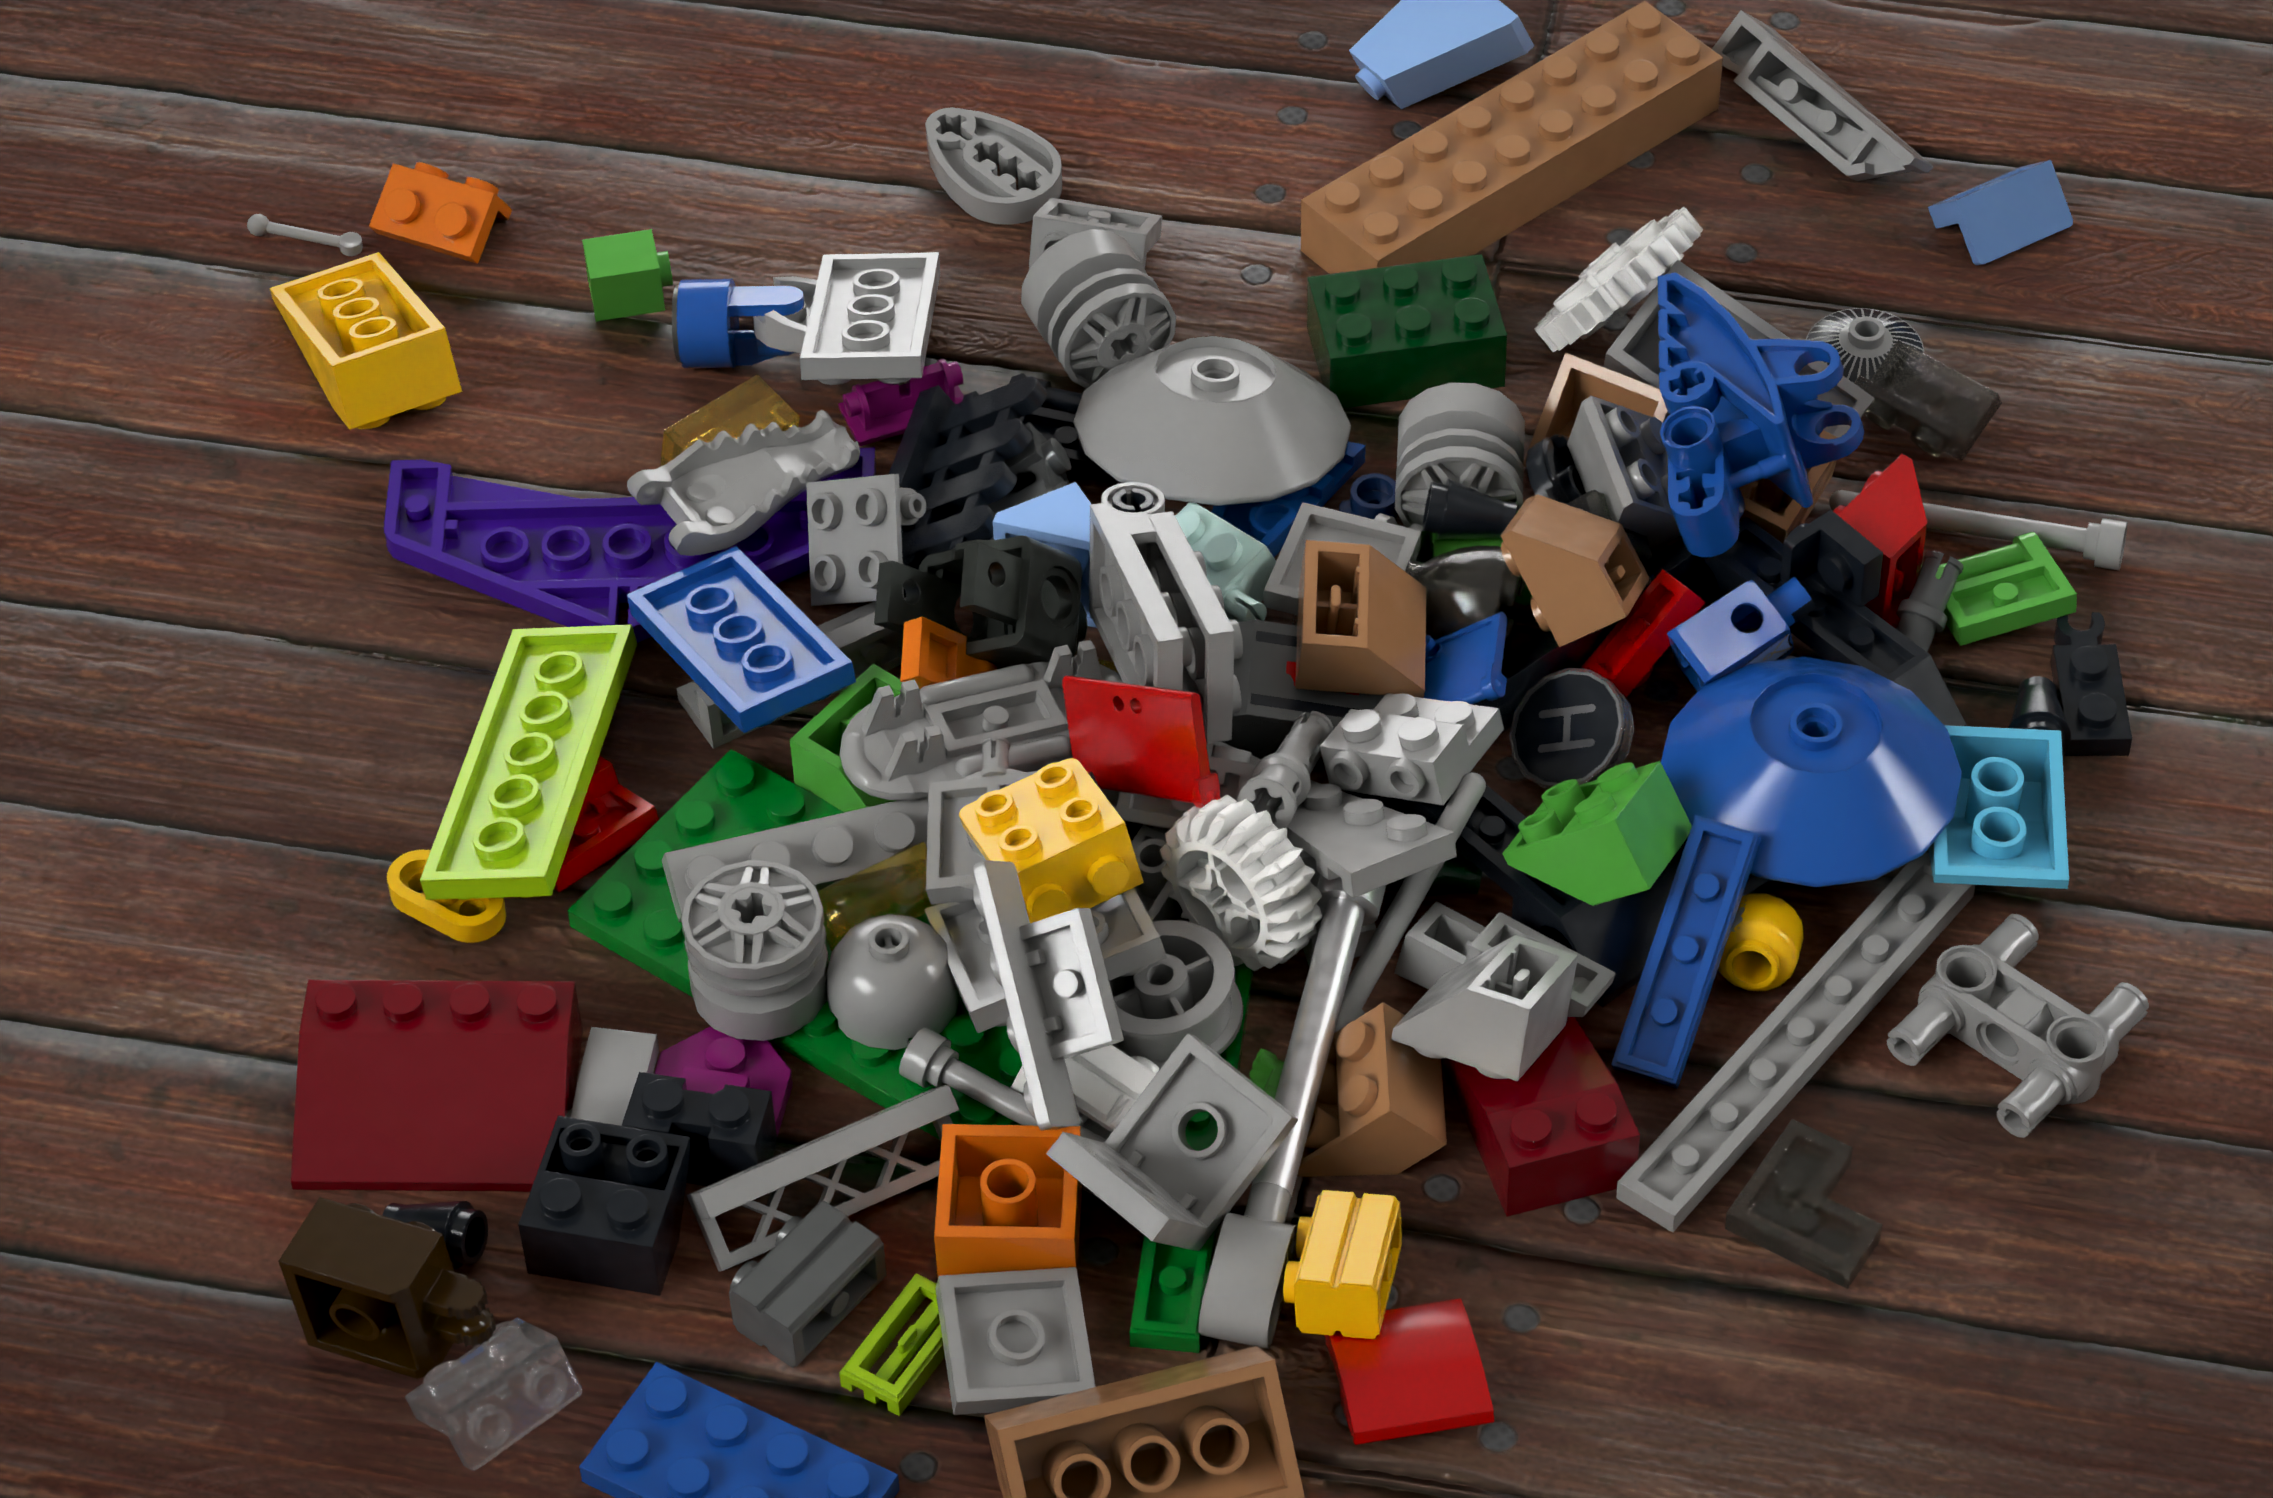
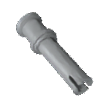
M1311 711L1309 718H1307L1306 712L1302 713L1295 720L1291 731L1286 735L1277 751L1265 756L1255 766L1252 777L1240 789L1237 802L1247 799L1252 802L1256 813L1267 810L1271 815L1272 823L1278 829L1286 828L1293 820L1297 807L1306 799L1311 787L1310 774L1322 755L1319 746L1334 730L1331 720L1326 715L1317 711Z

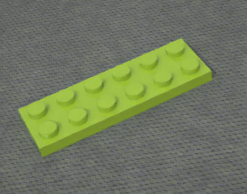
M632 624L512 630L420 878L426 900L552 896L637 647Z

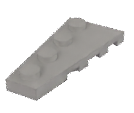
M1310 780L1311 787L1306 799L1297 807L1293 820L1286 827L1287 838L1293 846L1303 848L1300 857L1302 859L1311 856L1315 858L1317 872L1328 880L1341 877L1343 891L1352 898L1457 857L1454 831L1426 822V818L1421 815L1404 814L1384 807L1383 803L1379 800L1362 799L1341 791V788L1337 785L1321 784Z

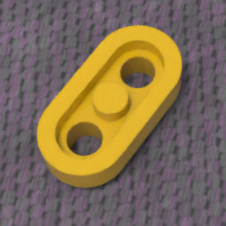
M423 849L407 852L399 856L390 865L387 872V883L391 901L398 910L457 941L465 943L485 941L496 935L504 926L506 921L504 898L426 900L424 892H417L423 890L420 878L431 850Z

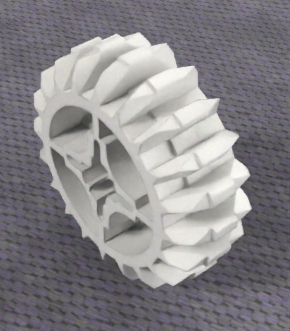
M1227 794L1218 800L1210 801L1202 808L1193 806L1180 819L1175 821L1173 827L1165 833L1167 843L1160 849L1162 859L1167 864L1162 868L1161 872L1163 877L1172 884V888L1168 893L1169 897L1177 900L1183 910L1181 918L1189 919L1191 923L1207 928L1226 944L1231 953L1234 966L1244 963L1253 971L1263 966L1271 969L1278 963H1285L1297 954L1299 950L1309 943V939L1317 933L1315 924L1323 916L1320 907L1316 904L1322 897V894L1310 881L1315 871L1306 866L1300 857L1303 848L1293 846L1287 838V828L1278 829L1272 823L1271 815L1267 810L1256 813L1253 804L1247 799L1237 802Z

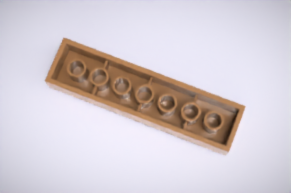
M1643 1L1301 199V252L1329 274L1474 255L1719 108L1723 57L1648 2Z

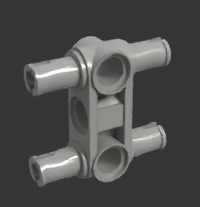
M2010 914L1980 945H1958L1942 952L1937 960L1935 975L1922 986L1919 992L1918 1005L1888 1033L1890 1038L1887 1039V1046L1893 1056L1900 1062L1915 1066L1946 1034H1951L2023 1080L1999 1103L1997 1107L1999 1110L1996 1113L1997 1119L2003 1128L2017 1137L2025 1138L2057 1105L2086 1102L2096 1094L2099 1089L2101 1075L2118 1056L2119 1042L2147 1015L2148 1012L2146 1010L2149 1008V1003L2145 995L2138 988L2129 983L2121 982L2090 1014H2085L2014 969L2037 946L2038 943L2036 941L2039 939V934L2036 927L2027 918L2019 914Z

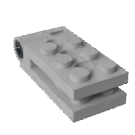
M1125 482L1113 485L1103 492L1101 503L1090 505L1089 612L1123 683L1198 693L1201 699L1206 743L1232 740V715L1241 711L1242 704L1239 682L1234 674V659H1240L1243 654L1240 626L1237 620L1228 619L1220 587L1209 583L1202 553L1200 551L1193 552L1173 511L1165 512L1164 494L1158 488L1146 483Z

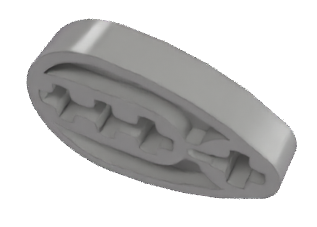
M953 107L937 110L927 118L925 126L930 166L939 184L949 197L969 215L993 224H1020L1033 220V215L1050 198H1060L1062 193V164L1060 155L1050 142L1033 131L998 116ZM996 164H999V174H1000L1001 176H998V175H997V165H996ZM1016 177L1018 178V191L1016 190Z

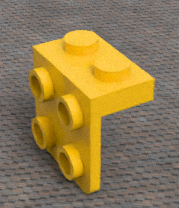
M1069 758L1048 764L1024 779L1000 790L990 791L982 795L978 800L964 806L959 812L964 829L986 860L1014 863L1030 923L1076 908H1092L1144 883L1124 820L1077 759Z

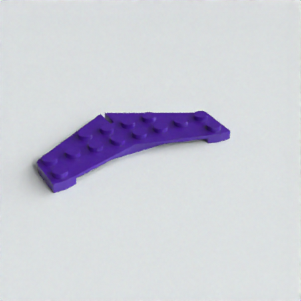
M875 447L860 448L859 460L852 468L820 481L876 476ZM422 459L391 460L384 534L388 552L393 558L566 627L619 625L620 603H628L627 594L735 546L774 584L810 570L806 490L784 505L746 539L724 550L685 556L680 555L669 542V534L677 524L660 504L641 505L634 497L580 499L453 476L452 468L449 464ZM629 608L628 624H632L637 643L652 637L631 615Z

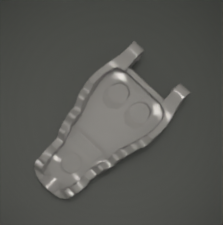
M820 410L817 412L813 422L805 427L793 425L788 430L782 431L776 422H771L765 429L758 430L754 424H748L738 438H733L727 431H721L711 442L706 443L698 439L667 464L657 469L641 470L635 473L627 481V488L641 505L660 504L677 524L669 534V542L680 555H701L727 549L752 535L784 505L805 491L807 482H817L852 468L859 460L860 448L858 441L854 442L851 439L846 427L835 423L826 411Z

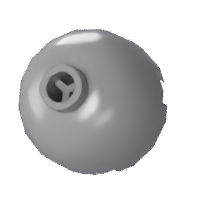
M887 914L868 918L852 927L831 953L825 984L829 1009L838 1019L839 1028L847 1037L868 1047L897 1050L906 1048L909 1045V1038H913L924 1027L938 1034L946 1028L956 1015L960 993L947 963V943L936 930L911 916Z

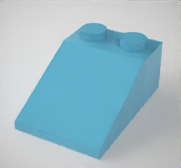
M1944 725L1952 741L1962 776L1954 818L1928 848L1933 882L2068 889L2069 866L2061 731Z

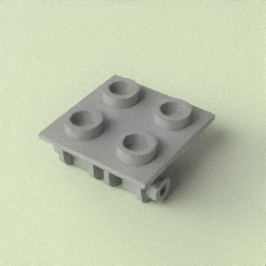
M899 474L807 482L811 606L876 601L879 563L895 561L903 564L901 525H913L925 514L926 501L924 497L911 488H899ZM902 586V595L904 598V587Z

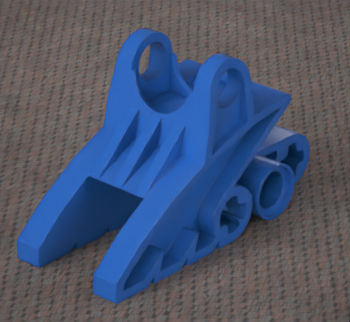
M1675 272L1658 276V305L1660 308L1658 310V334L1660 338L1659 368L1661 371L1659 372V388L1667 411L1670 414L1662 423L1660 429L1661 439L1668 455V501L1686 549L1695 556L1714 557L1729 550L1738 539L1739 519L1744 514L1746 506L1740 487L1762 478H1768L1802 507L1808 508L1813 505V498L1806 469L1848 456L1858 448L1863 440L1865 431L1859 413L1854 408L1846 405H1832L1831 402L1817 399V395L1828 392L1837 386L1843 377L1844 368L1838 350L1831 344L1823 341L1792 339L1752 340L1735 318L1703 288ZM1815 361L1830 363L1820 373L1798 375L1801 369L1809 363ZM1837 425L1851 426L1847 433L1835 439L1820 437V433L1826 427Z

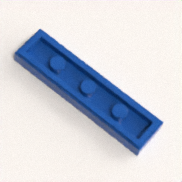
M1695 815L1611 1064L1615 1070L1678 1089L1761 842L1758 833Z

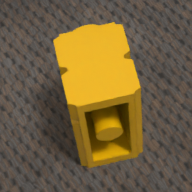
M1323 1190L1317 1197L1312 1217L1301 1216L1299 1218L1296 1233L1297 1258L1301 1259L1300 1262H1287L1284 1274L1283 1296L1285 1303L1295 1304L1296 1327L1299 1328L1301 1333L1333 1336L1335 1331H1340L1343 1337L1375 1339L1377 1334H1380L1402 1247L1400 1201L1395 1196L1364 1193L1362 1198H1357L1354 1192Z

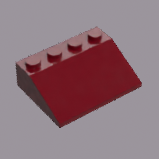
M308 979L298 1043L291 1167L292 1189L530 1192L558 1115L571 1117L583 1035L575 981Z

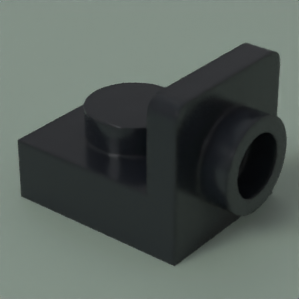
M1829 510L1809 524L1804 523L1797 526L1784 540L1780 579L1786 583L1795 577L1801 582L1815 572H1818L1830 588L1835 591H1841L1857 606L1862 607L1879 596L1883 552L1836 513Z

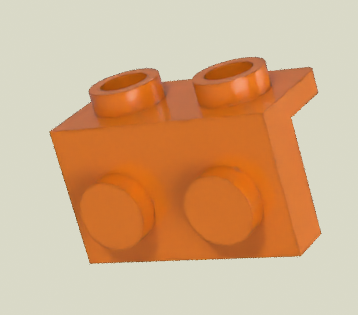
M417 162L414 169L393 163L369 227L379 235L478 264L495 218L508 221L512 209L497 196L499 189L486 181L467 177L465 183L462 184L449 180L448 173L426 163Z

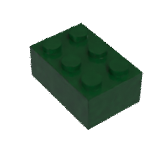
M1482 254L1307 277V330L1322 384L1337 395L1343 408L1409 400L1428 388L1447 383H1476L1488 388L1505 387L1507 333Z

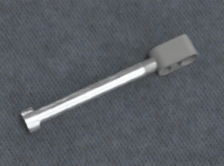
M1320 874L1317 888L1320 890L1322 897L1316 904L1320 907L1323 918L1274 1099L1299 1120L1254 1178L1244 1215L1227 1213L1224 1218L1202 1299L1199 1317L1200 1336L1269 1349L1273 1342L1284 1300L1283 1284L1287 1262L1294 1260L1297 1226L1285 1224L1361 928L1362 926L1374 923L1378 919L1386 886L1352 898L1343 891L1341 877L1328 880Z

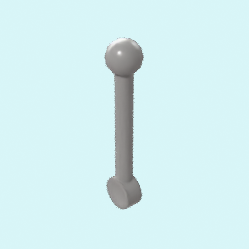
M262 214L252 215L247 222L248 230L255 236L271 233L339 247L341 253L346 256H356L363 249L362 238L355 232H347L338 236L270 222Z

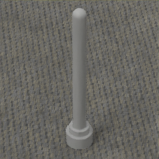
M1838 490L1830 497V508L1833 511L1839 505L1847 506L1860 493ZM1923 503L1927 528L2007 541H2013V538L2018 535L2035 532L2044 546L2083 552V559L2095 560L2094 567L2120 570L2128 526L2126 521L2102 518L2101 524L2089 522L2088 528Z
M1475 772L1467 773L1463 776L1458 788L1452 794L1436 823L1437 826L1454 831L1455 843L1486 789L1484 778ZM1444 862L1407 876L1404 879L1348 978L1335 1032L1365 1014L1362 1010L1364 1004Z
M926 1027L919 1030L912 1038L901 1059L899 1074L923 1088H927L931 1084L936 1087L944 1086L945 1084L1021 1125L1038 1126L1036 1119L1032 1117L1027 1109L1024 1095L959 1061V1053L951 1049V1041ZM1080 1126L1081 1137L1103 1143L1106 1141L1101 1136Z

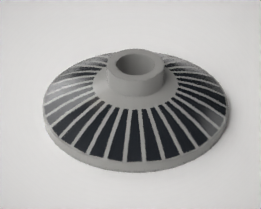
M1853 308L1834 312L1819 320L1806 337V340L1823 341L1831 344L1838 350L1844 368L1843 376L1871 396L1885 395L1904 388L1918 376L1923 365L1924 347L1918 333L1904 320L1880 310Z

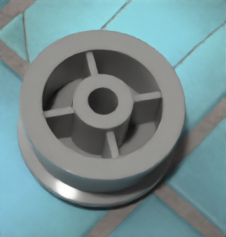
M1179 920L1154 921L1153 924L1160 936L1167 958L1148 965L1137 974L1120 976L1109 981L1124 1041L1112 1045L1130 1057L1141 1056L1149 1059L1159 1069H1161L1187 1033L1196 1036L1220 1055L1234 1041L1243 1019V1003L1240 991L1234 982L1235 968L1231 953L1226 944L1215 933L1203 926Z

